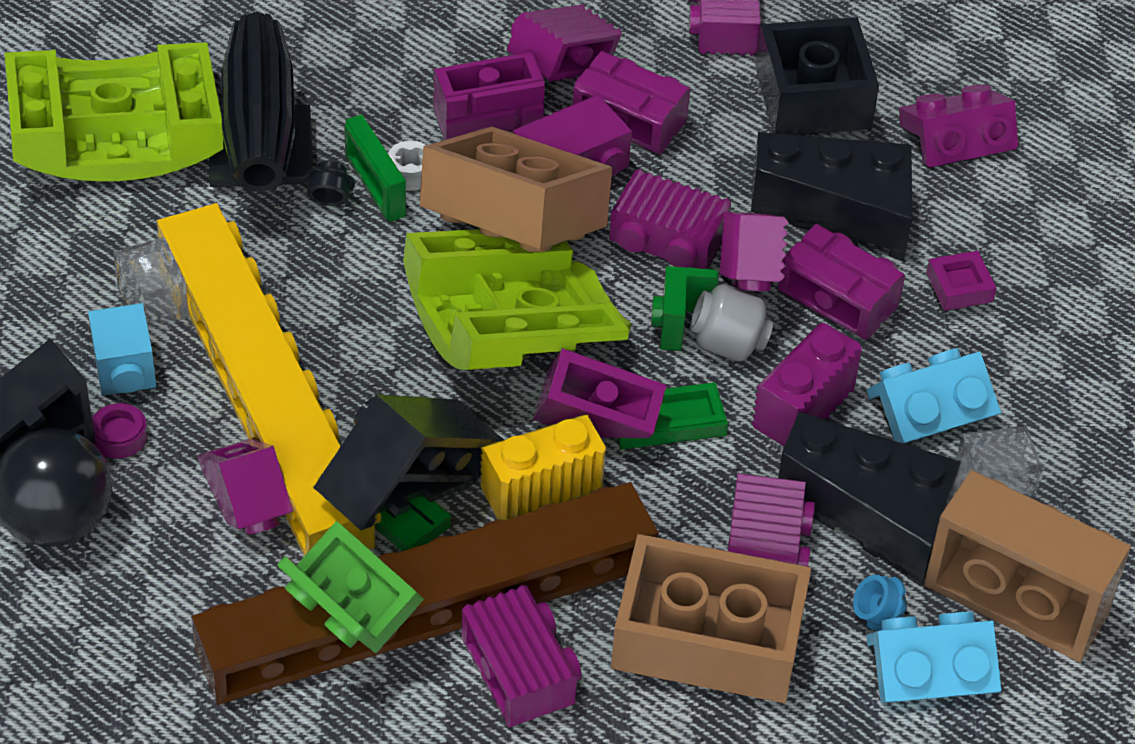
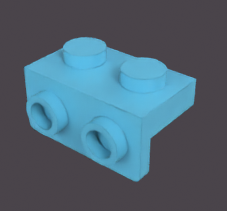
M958 348L944 351L927 358L929 367L913 371L910 362L897 365L879 372L882 381L866 389L869 400L880 397L894 441L903 444L1001 414L980 351L961 357Z
M974 612L938 615L939 625L926 627L917 626V617L881 620L882 630L866 635L867 646H874L880 703L1002 692L994 622H975Z

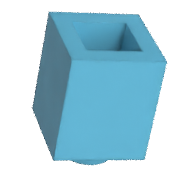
M143 303L88 311L101 395L132 393L137 390L156 388L153 353Z

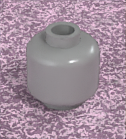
M721 284L716 286L711 293L707 291L702 292L694 308L689 329L691 332L696 333L697 344L702 350L740 362L746 360L754 349L761 351L765 349L773 329V320L766 318L767 309L762 297L727 284Z

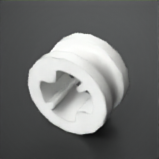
M419 141L399 142L393 145L388 152L406 180V191L421 189L423 146L426 145Z

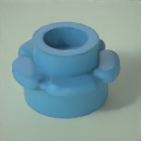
M868 576L859 584L853 597V608L856 615L867 621L868 628L874 631H881V620L903 617L907 607L905 586L897 577L889 579L887 576Z

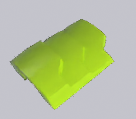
M207 42L157 45V52L111 60L56 57V50L4 52L13 162L38 172L62 178L100 182L126 181L175 172L201 162L223 150L222 117Z
M480 229L406 233L403 262L415 307L434 347L443 359L456 369L473 370L521 366L522 360L526 358L527 354L560 352L562 348L574 351L578 343L628 340L632 323L610 301L595 271L580 262L572 260L573 249L567 241L553 245L551 250L546 252H531L522 249L520 242L506 237L486 236L480 233Z

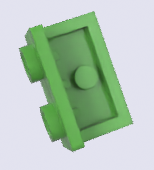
M338 521L329 528L297 565L286 556L277 564L291 578L284 588L310 611L319 603L331 614L324 625L350 648L359 640L373 652L377 653L424 600L422 596Z

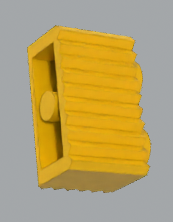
M588 415L566 419L519 436H512L506 440L481 447L483 454H481L482 475L480 477L482 482L480 484L498 520H507L530 513L546 504H559L579 498L603 487L606 447Z

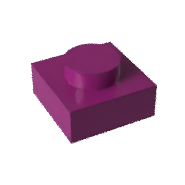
M978 250L929 259L926 274L944 311L994 302L997 288Z

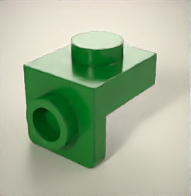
M666 266L663 296L653 295L651 327L661 328L660 350L681 351L685 311L693 312L702 292L707 291L711 293L718 286L719 272L717 270Z

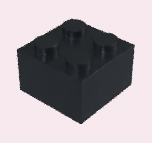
M858 17L761 24L755 69L773 133L800 135L872 129L879 83Z

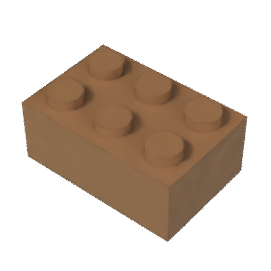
M488 127L423 146L419 206L440 213V218L453 223L465 222L479 227V231L483 235L506 237L520 242V247L524 250L546 252L551 250L555 244L567 240H581L585 237V234L607 227L612 167L495 127Z
M970 470L940 516L924 586L1081 663L1109 615L1131 545L1116 539L1108 532L1097 530L1061 513L1053 506L1040 503L1019 493L998 480L990 479Z
M637 534L614 629L611 669L786 704L812 567Z

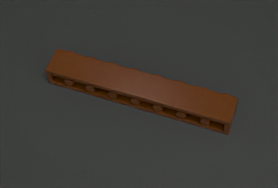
M632 482L611 488L602 487L579 498L559 504H546L530 513L507 520H494L483 527L454 536H441L425 545L398 553L391 552L378 556L382 562L422 596L424 600L377 653L373 652L359 640L351 648L347 646L324 625L331 614L319 603L312 611L308 610L284 586L271 588L261 595L231 604H218L205 612L192 615L195 651L216 705H220L461 629L462 609L467 604L474 605L478 600L484 602L489 596L495 598L499 593L506 594L510 589L517 590L521 585L528 587L536 604L626 577L637 534L658 538L659 532Z

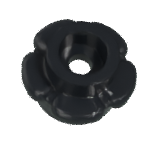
M333 161L320 162L316 167L310 168L305 174V184L308 186L307 196L312 201L326 206H338L346 203L349 190H353L356 184L354 177L347 176L346 167Z

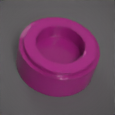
M125 403L110 404L99 409L93 415L92 422L96 447L104 456L115 459L130 457L138 453L146 444L148 437L146 419L144 414L135 406Z

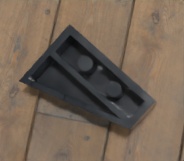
M758 132L752 173L751 212L782 216L789 222L788 224L810 230L815 224H818L823 228L846 235L855 246H858L860 240L890 249L889 257L904 261L912 224V144Z
M51 338L0 378V458L11 443L26 433L47 428H59L77 432L96 446L87 381Z
M376 394L374 398L369 399L359 408L354 417L355 426L313 488L362 531L374 525L376 521L375 516L380 512L390 510L395 516H399L408 512L411 506L408 501L423 496L429 502H433L474 485L482 474L481 454L483 453L481 447L503 441L504 439L457 399Z
M798 412L782 451L778 478L805 481L804 501L814 502L813 518L831 530H834L837 526L864 542L862 550L875 558H878L881 554L908 570L907 578L922 587L928 570L940 516L953 498L961 461Z

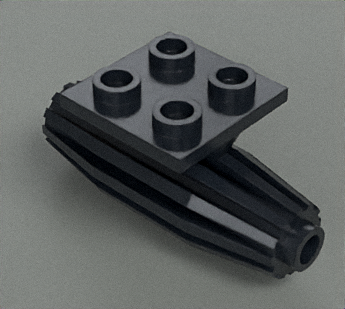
M252 12L248 15L244 14L240 16V20H235L232 25L221 70L222 107H220L222 117L223 150L209 157L210 187L242 186L244 191H255L257 194H262L264 191L270 190L272 192L276 190L278 185L305 184V174L310 168H313L311 105H294L293 66L280 22L277 19H272V16L267 13Z

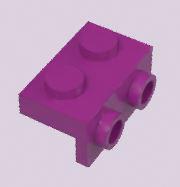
M984 84L966 86L961 89L962 94L946 97L943 94L922 95L916 98V104L899 107L900 127L920 137L922 162L928 167L1010 151L1018 147L1015 100L992 90L990 85Z

